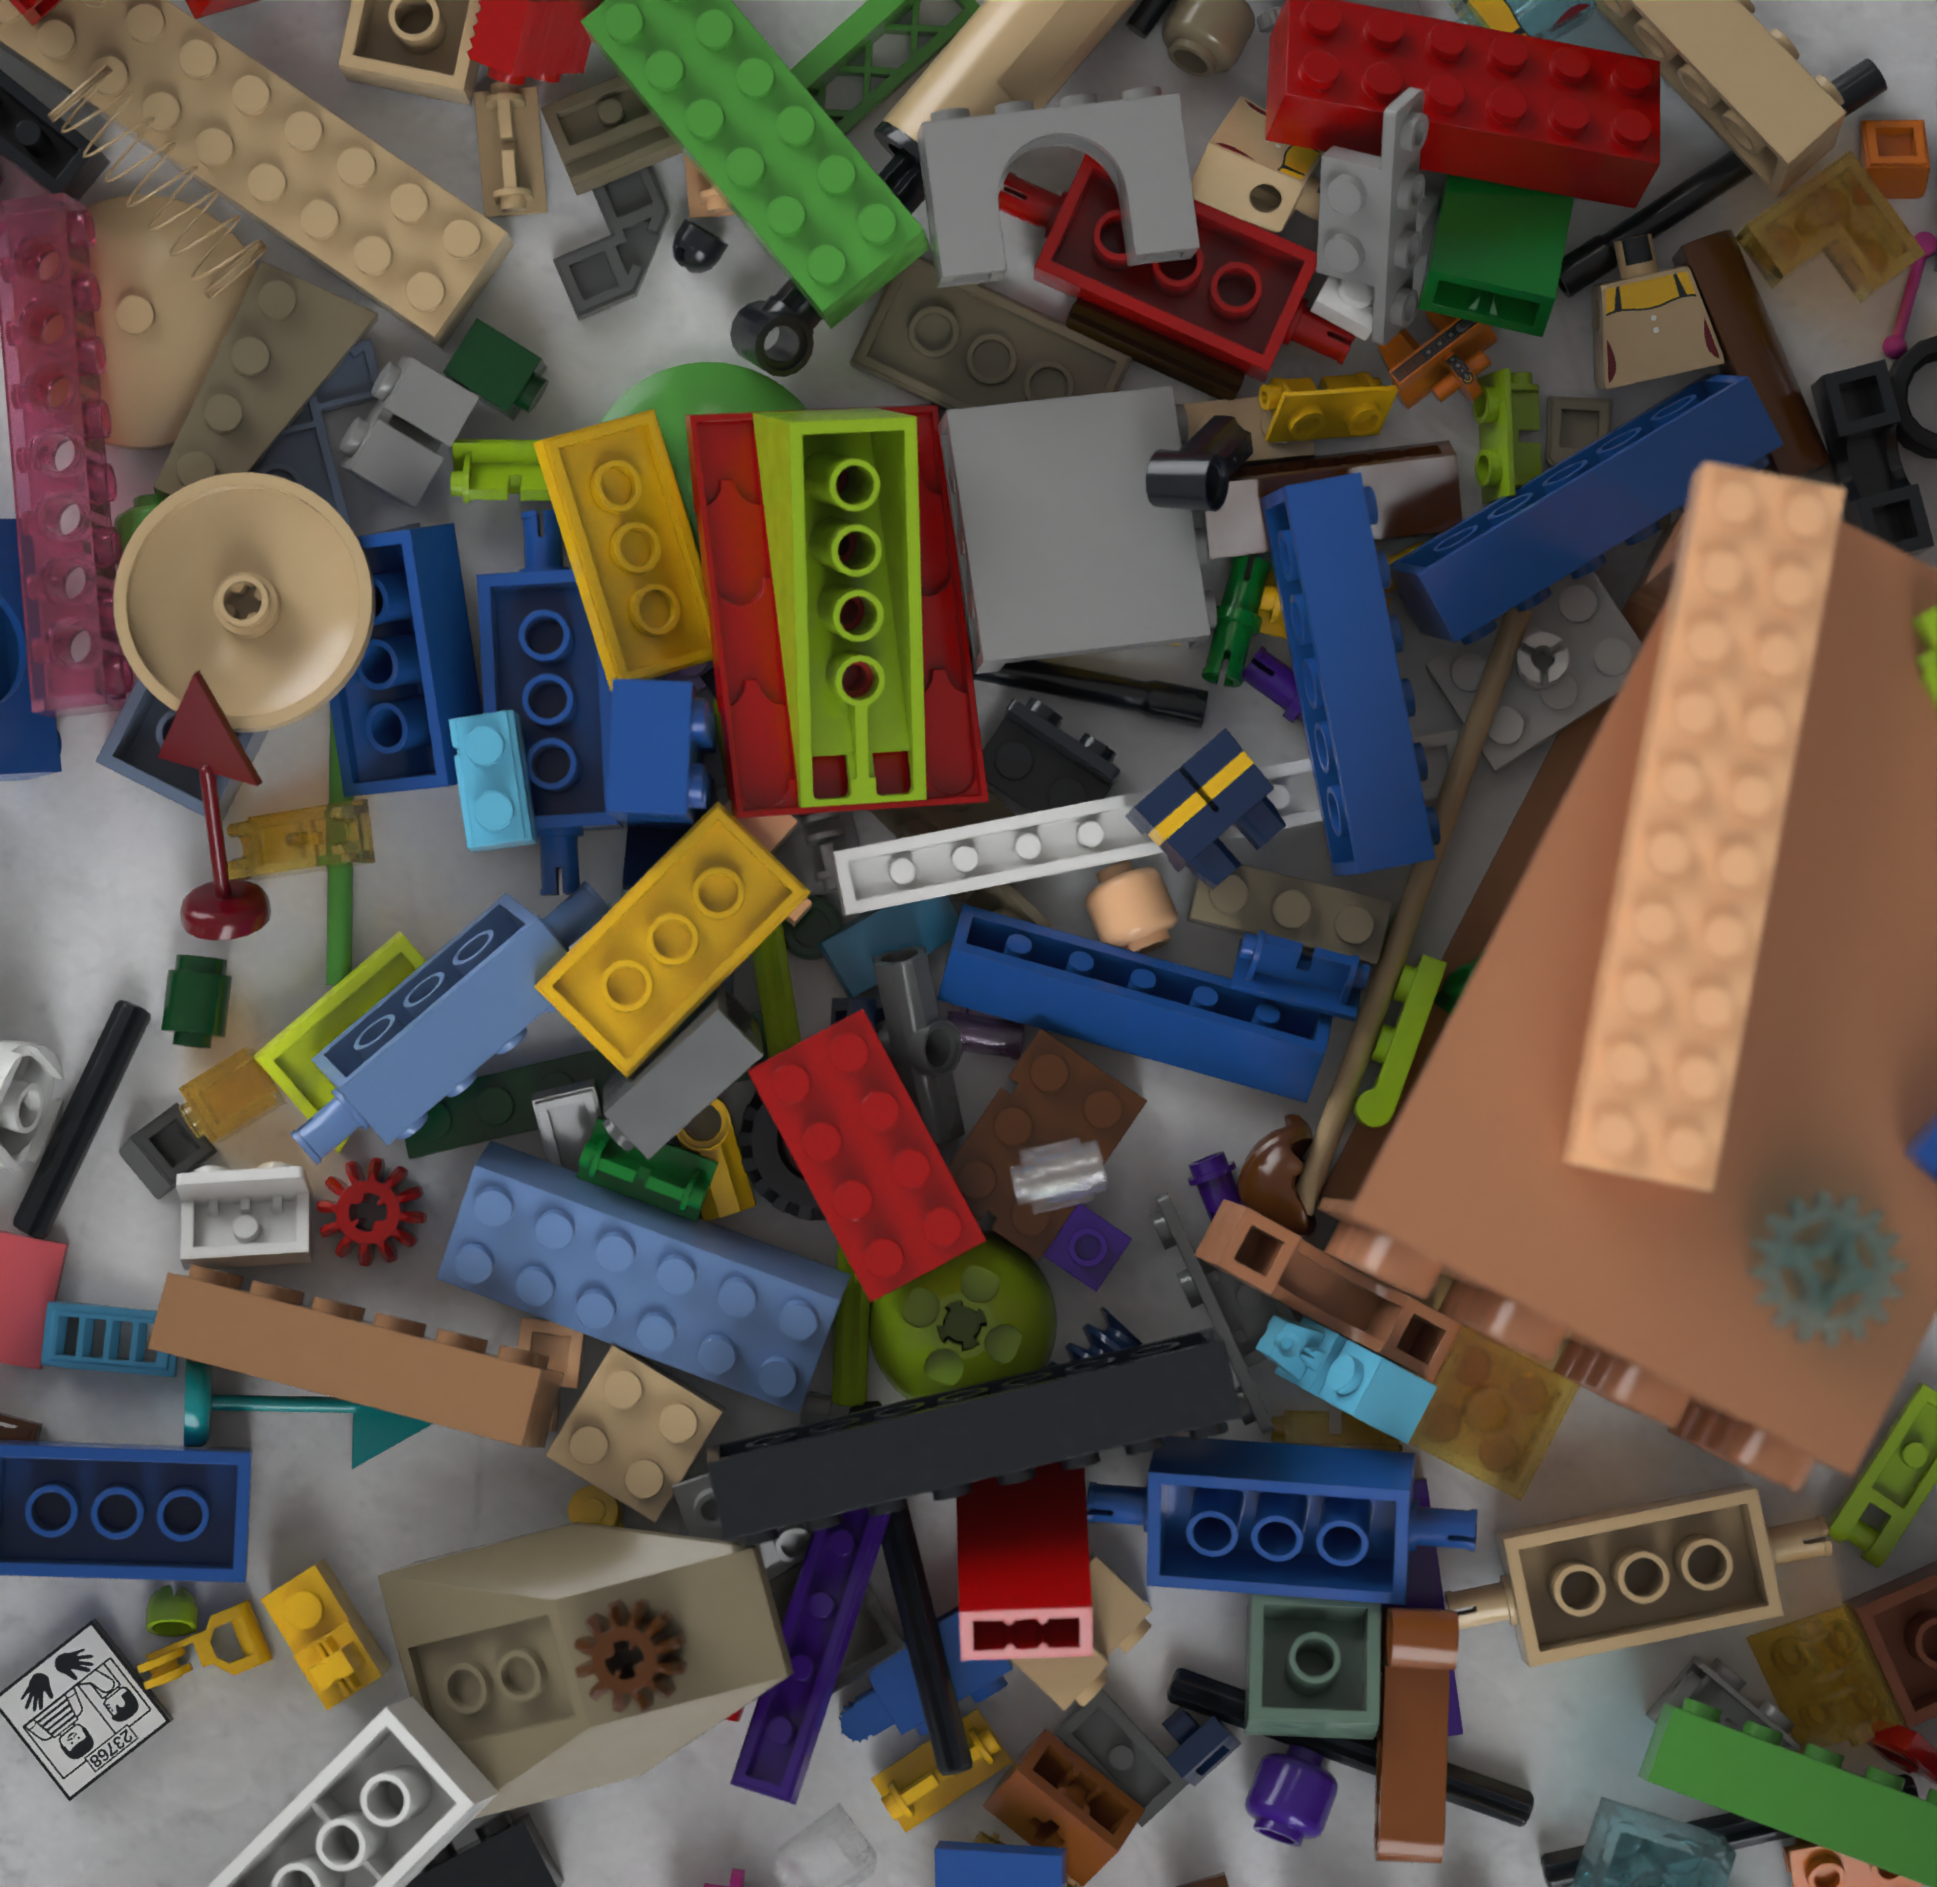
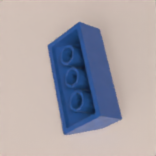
M454 523L357 536L372 571L376 610L370 642L361 663L345 687L330 700L344 797L456 785L458 781L454 756L457 755V749L452 746L449 719L482 714Z

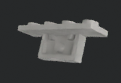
M1409 87L1384 111L1381 157L1333 145L1322 155L1316 272L1374 287L1372 342L1386 345L1404 327L1406 328L1412 323L1418 307V293L1412 288L1414 266L1418 261L1422 246L1421 234L1416 232L1417 208L1422 201L1425 190V177L1422 173H1419L1420 150L1427 137L1429 121L1428 116L1423 113L1424 91Z

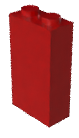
M1061 1462L1035 1467L1037 1476L1030 1480L1009 1485H998L996 1477L970 1482L972 1487L971 1493L956 1497L961 1661L1093 1656L1092 1594L1084 1467L1062 1470Z

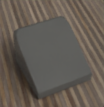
M177 1102L129 1137L119 1150V1153L156 1199H161L176 1187L177 1174L194 1172V1170L213 1157L217 1150Z

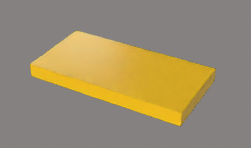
M647 410L533 443L610 691H612V679L649 680L712 661L708 604L704 593L701 558L655 410Z
M717 801L534 988L609 1062L629 1079L791 915L811 892Z

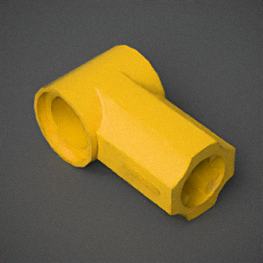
M717 1097L709 1104L721 1116L720 1129L714 1136L707 1139H698L690 1135L685 1127L676 1134L681 1148L719 1162L701 1210L702 1219L706 1221L722 1218L757 1206L748 1174L745 1173L741 1162L742 1154L731 1121L730 1111L720 1097Z

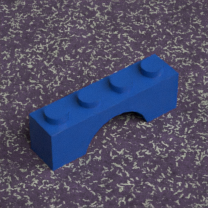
M0 519V781L29 780L62 772L60 759L62 741L56 725L53 700L54 675L49 666L45 632L47 615L41 598L38 573L39 549L34 539L32 519Z

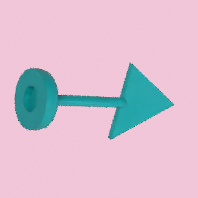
M186 1359L184 1447H202L209 1441L211 1411L353 1413L352 1469L434 1424L335 1397L212 1395V1366Z

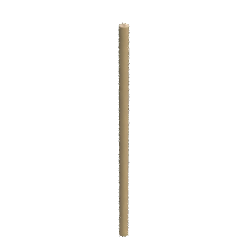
M1514 607L1505 612L1434 806L1441 835L1440 844L1433 845L1436 859L1413 863L1378 964L1374 970L1304 1163V1171L1300 1174L1295 1187L1307 1215L1313 1216L1517 656V651L1520 648L1532 615L1527 610L1518 612Z

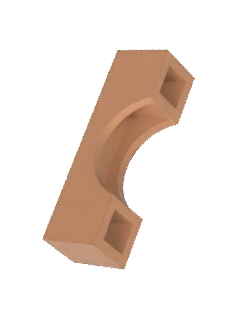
M1223 1199L1194 1254L1196 1258L1412 1374L1434 1382L1463 1326L1413 1297L1337 1260L1311 1245L1301 1236L1254 1210Z

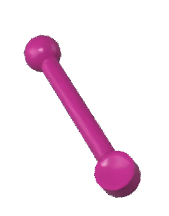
M1929 232L1918 233L1910 245L1911 252L1914 255L1892 335L1888 336L1882 345L1884 354L1890 359H1899L1907 352V342L1904 337L1926 259L1931 257L1937 248L1936 237Z

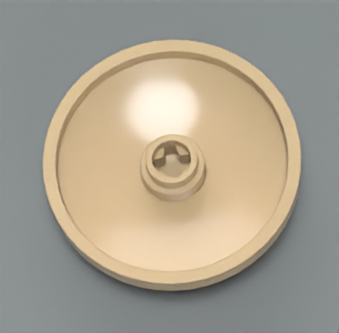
M130 195L118 196L94 203L69 216L50 232L35 250L22 275L16 295L14 308L16 348L25 375L34 391L57 417L74 430L100 443L123 449L157 450L173 447L256 273L257 266L254 262L221 292L208 299L205 296L206 294H203L204 290L247 252L246 250L208 276L199 280H191V274L195 267L228 228L224 226L187 251L177 256H170V249L175 241L202 210L194 207L166 226L156 231L148 232V225L168 201L169 197L153 195L133 207H127V200ZM134 195L129 204H132L147 195ZM173 199L155 220L151 229L173 218L190 207L191 204ZM204 212L182 237L172 253L184 249L222 223L212 215ZM231 231L202 263L194 278L205 274L245 248Z
M253 472L221 474L199 480L183 487L157 505L135 530L125 548L119 563L113 594V612L119 642L128 663L143 685L158 700L177 713L193 674L200 670L233 731L239 733L267 731L290 725L306 718L332 700L354 675L365 655L374 626L376 610L374 580L368 558L354 531L343 517L327 501L306 487L285 478Z

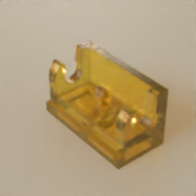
M368 799L247 817L248 821L231 823L226 830L229 837H238L243 848L242 857L234 858L227 862L229 880H265L375 863Z

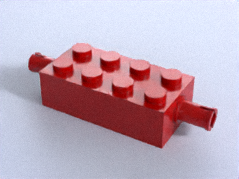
M1085 154L1069 191H1063L1061 196L1019 178L1012 172H1009L1003 183L1004 189L1003 191L1000 190L998 194L999 212L1002 211L1045 230L1044 237L1047 238L1034 266L1033 280L1073 298H1081L1240 369L1246 375L1265 383L1282 344L1288 346L1290 341L1337 361L1338 364L1343 365L1355 335L1311 312V308L1306 306L1309 300L1303 298L1317 268L1316 252L1194 200L1200 248L1191 259L1127 266L1118 195L1108 173L1093 158Z

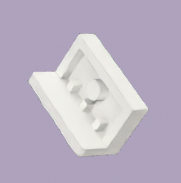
M280 1161L263 1163L255 1169L229 1170L222 1166L208 1165L199 1167L194 1172L176 1175V1189L181 1199L180 1260L184 1270H190L191 1264L205 1268H229L312 1262L313 1193L304 1167L293 1166Z

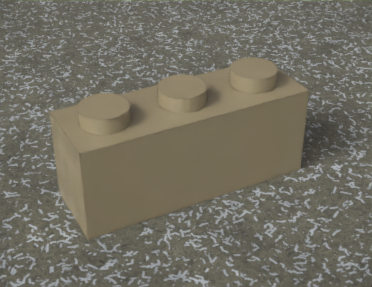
M1240 865L1213 890L1197 878L1187 921L1244 935L1245 932L1257 935L1259 929L1265 930L1266 934L1303 943L1302 950L1314 952L1315 947L1348 956L1358 955L1360 956L1359 963L1372 967L1378 964L1393 902L1247 865Z

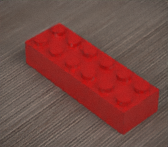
M1285 0L1269 37L1266 141L1325 152L1334 145L1381 157L1384 111L1409 87L1424 91L1423 113L1428 116L1429 121L1427 137L1420 150L1419 169L1635 209L1660 166V61L1342 0Z

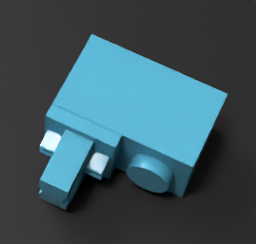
M1273 1315L1267 1324L1265 1334L1260 1338L1256 1347L1260 1353L1277 1365L1275 1374L1405 1444L1409 1443L1437 1389V1386L1305 1316L1301 1323Z

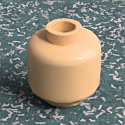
M1124 860L1096 874L1099 885L1086 895L1084 902L1100 942L1146 954L1172 940L1169 931L1177 924L1178 913L1157 869L1153 867L1135 869L1131 860Z

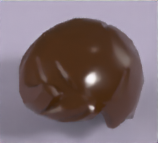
M1288 1114L1284 1116L1285 1127L1270 1132L1250 1150L1238 1177V1193L1242 1201L1241 1205L1254 1210L1299 1236L1309 1237L1316 1226L1314 1213L1313 1216L1307 1215L1295 1187L1300 1174L1304 1171L1305 1161L1302 1157L1313 1141V1133L1309 1124L1302 1117L1296 1114Z

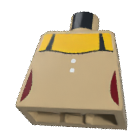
M1241 96L1209 141L1191 179L1193 199L1272 233H1281L1296 210L1319 222L1321 179L1314 175L1325 151L1266 141V110Z
M1651 234L1613 242L1621 279L1592 285L1594 380L1596 388L1608 390L1724 364L1721 347L1689 267L1676 266L1658 270Z

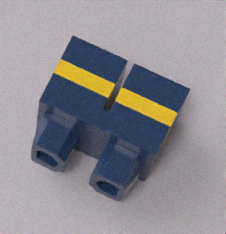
M1226 728L1142 799L1125 816L1142 835L1146 833L1161 848L1177 872L1187 866L1198 879L1212 890L1242 865L1218 838L1234 824L1258 851L1286 826L1275 805L1267 797L1274 787Z

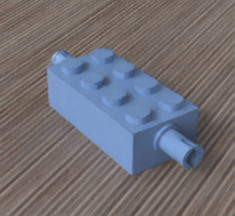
M586 881L580 884V887L543 919L539 915L535 916L514 898L505 893L311 1059L335 1087L331 1091L335 1097L296 1131L294 1129L290 1135L316 1165L321 1163L327 1154L360 1126L364 1130L370 1127L387 1146L396 1138L402 1140L413 1135L425 1124L428 1119L427 1112L446 1095L453 1097L467 1089L478 1075L477 1069L495 1053L501 1055L517 1046L527 1033L525 1027L544 1011L553 1012L557 1010L534 986L570 951L568 948L610 910L609 906Z

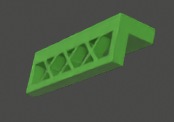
M867 0L790 70L813 98L818 94V104L832 120H840L836 125L847 136L947 46L980 7L975 0H954L963 10L946 26L919 25L920 2L922 0ZM912 10V24H896ZM884 34L911 35L910 58L899 68L872 67L873 44ZM918 35L933 36L918 50ZM865 52V66H849ZM837 76L864 77L863 100L852 110L825 109L826 86ZM871 77L887 78L871 92Z

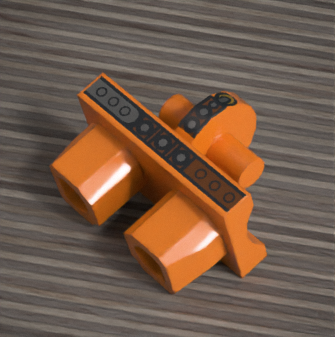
M1426 311L1427 322L1437 334L1422 346L1414 340L1406 329H1402L1386 345L1379 344L1378 349L1388 370L1392 385H1397L1399 389L1396 397L1409 410L1431 392L1440 403L1457 390L1470 402L1475 401L1483 394L1481 386L1475 377L1491 365V361L1484 351L1498 340L1490 325Z

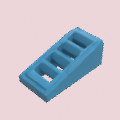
M59 1300L49 1301L47 1304L41 1355L42 1366L176 1377L178 1356L157 1351L156 1361L144 1360L148 1324H154L157 1315L156 1310ZM69 1317L79 1318L76 1353L65 1352ZM95 1319L106 1320L102 1356L92 1355ZM122 1321L133 1322L129 1359L118 1358Z

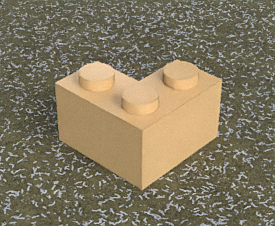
M1095 1551L1089 1556L1093 1656L1010 1659L1064 1711L1074 1700L1082 1707L1089 1703L1109 1680L1105 1670L1109 1665L1108 1656L1117 1647L1124 1653H1127L1152 1626L1145 1619L1152 1611L1150 1603Z

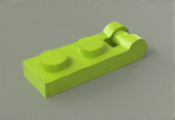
M1423 954L1419 957L1416 967L1404 964L1392 996L1393 1000L1402 1003L1394 1027L1383 1023L1370 1060L1381 1063L1374 1085L1371 1090L1363 1091L1359 1094L1353 1103L1354 1117L1361 1125L1370 1128L1383 1126L1394 1115L1447 962Z
M1919 1382L1847 1495L1827 1520L1830 1533L1826 1534L1828 1537L1839 1544L1844 1540L1848 1541L1862 1551L1860 1557L1876 1568H1879L1887 1560L1937 1483L1936 1391ZM1869 1503L1887 1514L1877 1529H1874L1860 1519Z

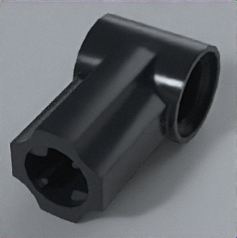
M1214 415L1179 450L1159 449L1155 451L1150 458L1146 474V492L1152 506L1210 512L1220 510L1228 494L1229 478L1253 454L1251 433L1244 430L1233 416Z

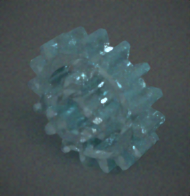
M1824 1191L1816 1192L1814 1209L1810 1210L1800 1198L1794 1197L1787 1200L1791 1218L1786 1221L1779 1216L1769 1214L1764 1220L1774 1232L1773 1237L1770 1241L1753 1239L1750 1245L1756 1251L1765 1255L1764 1264L1747 1268L1748 1276L1765 1279L1767 1287L1753 1298L1756 1305L1762 1306L1775 1303L1778 1310L1774 1313L1770 1323L1775 1328L1782 1329L1793 1320L1796 1321L1795 1340L1804 1343L1810 1341L1816 1329H1820L1824 1345L1829 1347L1838 1346L1840 1329L1844 1328L1853 1339L1859 1341L1865 1339L1866 1331L1863 1320L1868 1317L1876 1322L1885 1324L1890 1318L1879 1305L1884 1297L1901 1299L1903 1295L1901 1289L1889 1283L1890 1273H1898L1907 1269L1906 1261L1889 1258L1887 1250L1900 1240L1898 1233L1878 1234L1875 1229L1880 1224L1884 1214L1878 1209H1871L1861 1217L1856 1215L1858 1197L1853 1195H1845L1837 1209L1833 1208L1829 1192ZM1827 1221L1826 1226H1822L1817 1239L1804 1245L1789 1242L1804 1227L1816 1222ZM1858 1235L1863 1239L1870 1252L1872 1270L1862 1266L1854 1249ZM1831 1251H1834L1832 1263L1842 1268L1841 1276L1838 1280L1826 1279L1821 1288V1275L1811 1270L1812 1262L1815 1257L1828 1258ZM1781 1267L1791 1270L1800 1288L1796 1300L1798 1306L1792 1301L1785 1290L1781 1276ZM1852 1292L1863 1295V1298L1850 1310L1839 1315L1826 1317L1827 1313L1832 1311L1835 1300Z

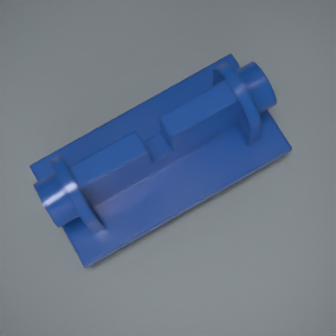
M1259 929L1257 935L1245 932L1243 939L1241 938L1239 941L1230 989L1355 1022L1361 990L1365 989L1370 972V965L1359 963L1360 956L1354 954L1348 956L1315 947L1312 957L1301 954L1303 943L1266 934V931Z

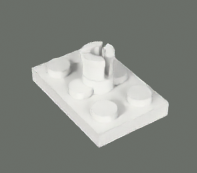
M1594 571L1577 579H1572L1571 575L1568 574L1549 586L1552 592L1549 598L1527 610L1532 615L1481 752L1494 773L1500 771L1618 695L1643 646ZM1504 614L1494 620L1497 628L1484 638L1468 645H1463L1460 642L1426 664L1427 671L1463 726Z

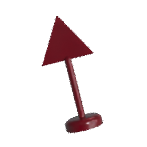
M199 670L193 674L157 758L199 769L213 881L193 889L185 896L180 911L182 926L187 933L200 939L212 941L232 940L248 936L262 929L270 921L271 906L268 895L259 885L250 881L229 879L216 775L259 786L263 782Z

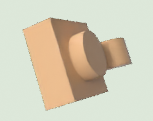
M521 1317L517 1348L550 1356L547 1369L564 1373L561 1387L580 1389L586 1334L548 1320ZM560 1391L552 1414L549 1431L557 1432Z

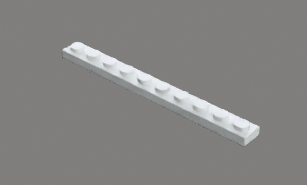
M1457 730L1412 738L1413 743L1420 742L1422 744L1427 759L1428 779L1421 781L1424 801L1438 798L1458 743ZM1310 758L1258 768L1274 787L1267 797L1275 805L1286 826L1283 829L1322 821ZM1154 789L830 852L842 914L846 916L1164 853L1146 833L1142 835L1125 817L1134 806ZM1233 824L1218 838L1224 841L1244 837V835Z

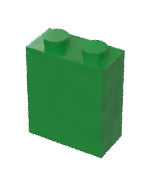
M1446 174L1440 194L1417 309L1543 338L1556 299L1574 197Z

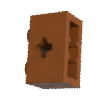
M1046 1729L1010 1764L982 1805L1031 1846L1066 1848L1067 1875L1082 1887L1119 1852L1146 1810Z

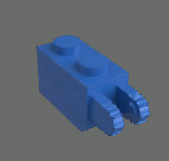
M959 1605L936 1618L957 1702L970 1695L976 1704L1008 1685L1003 1675L1013 1670V1663L1010 1659L961 1661ZM904 1637L874 1656L869 1681L873 1687L856 1696L854 1702L849 1701L847 1706H843L844 1710L840 1712L841 1734H845L849 1739H852V1742L856 1740L861 1743L863 1739L868 1740L869 1735L874 1737L894 1724L901 1735L914 1728L920 1737L929 1733Z

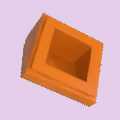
M1861 120L1859 136L1860 188L1862 197L1865 199L1922 198L1925 195L1931 169L1924 120Z

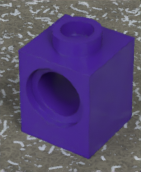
M1078 1203L1043 1256L1097 1292L1132 1238L1081 1203Z

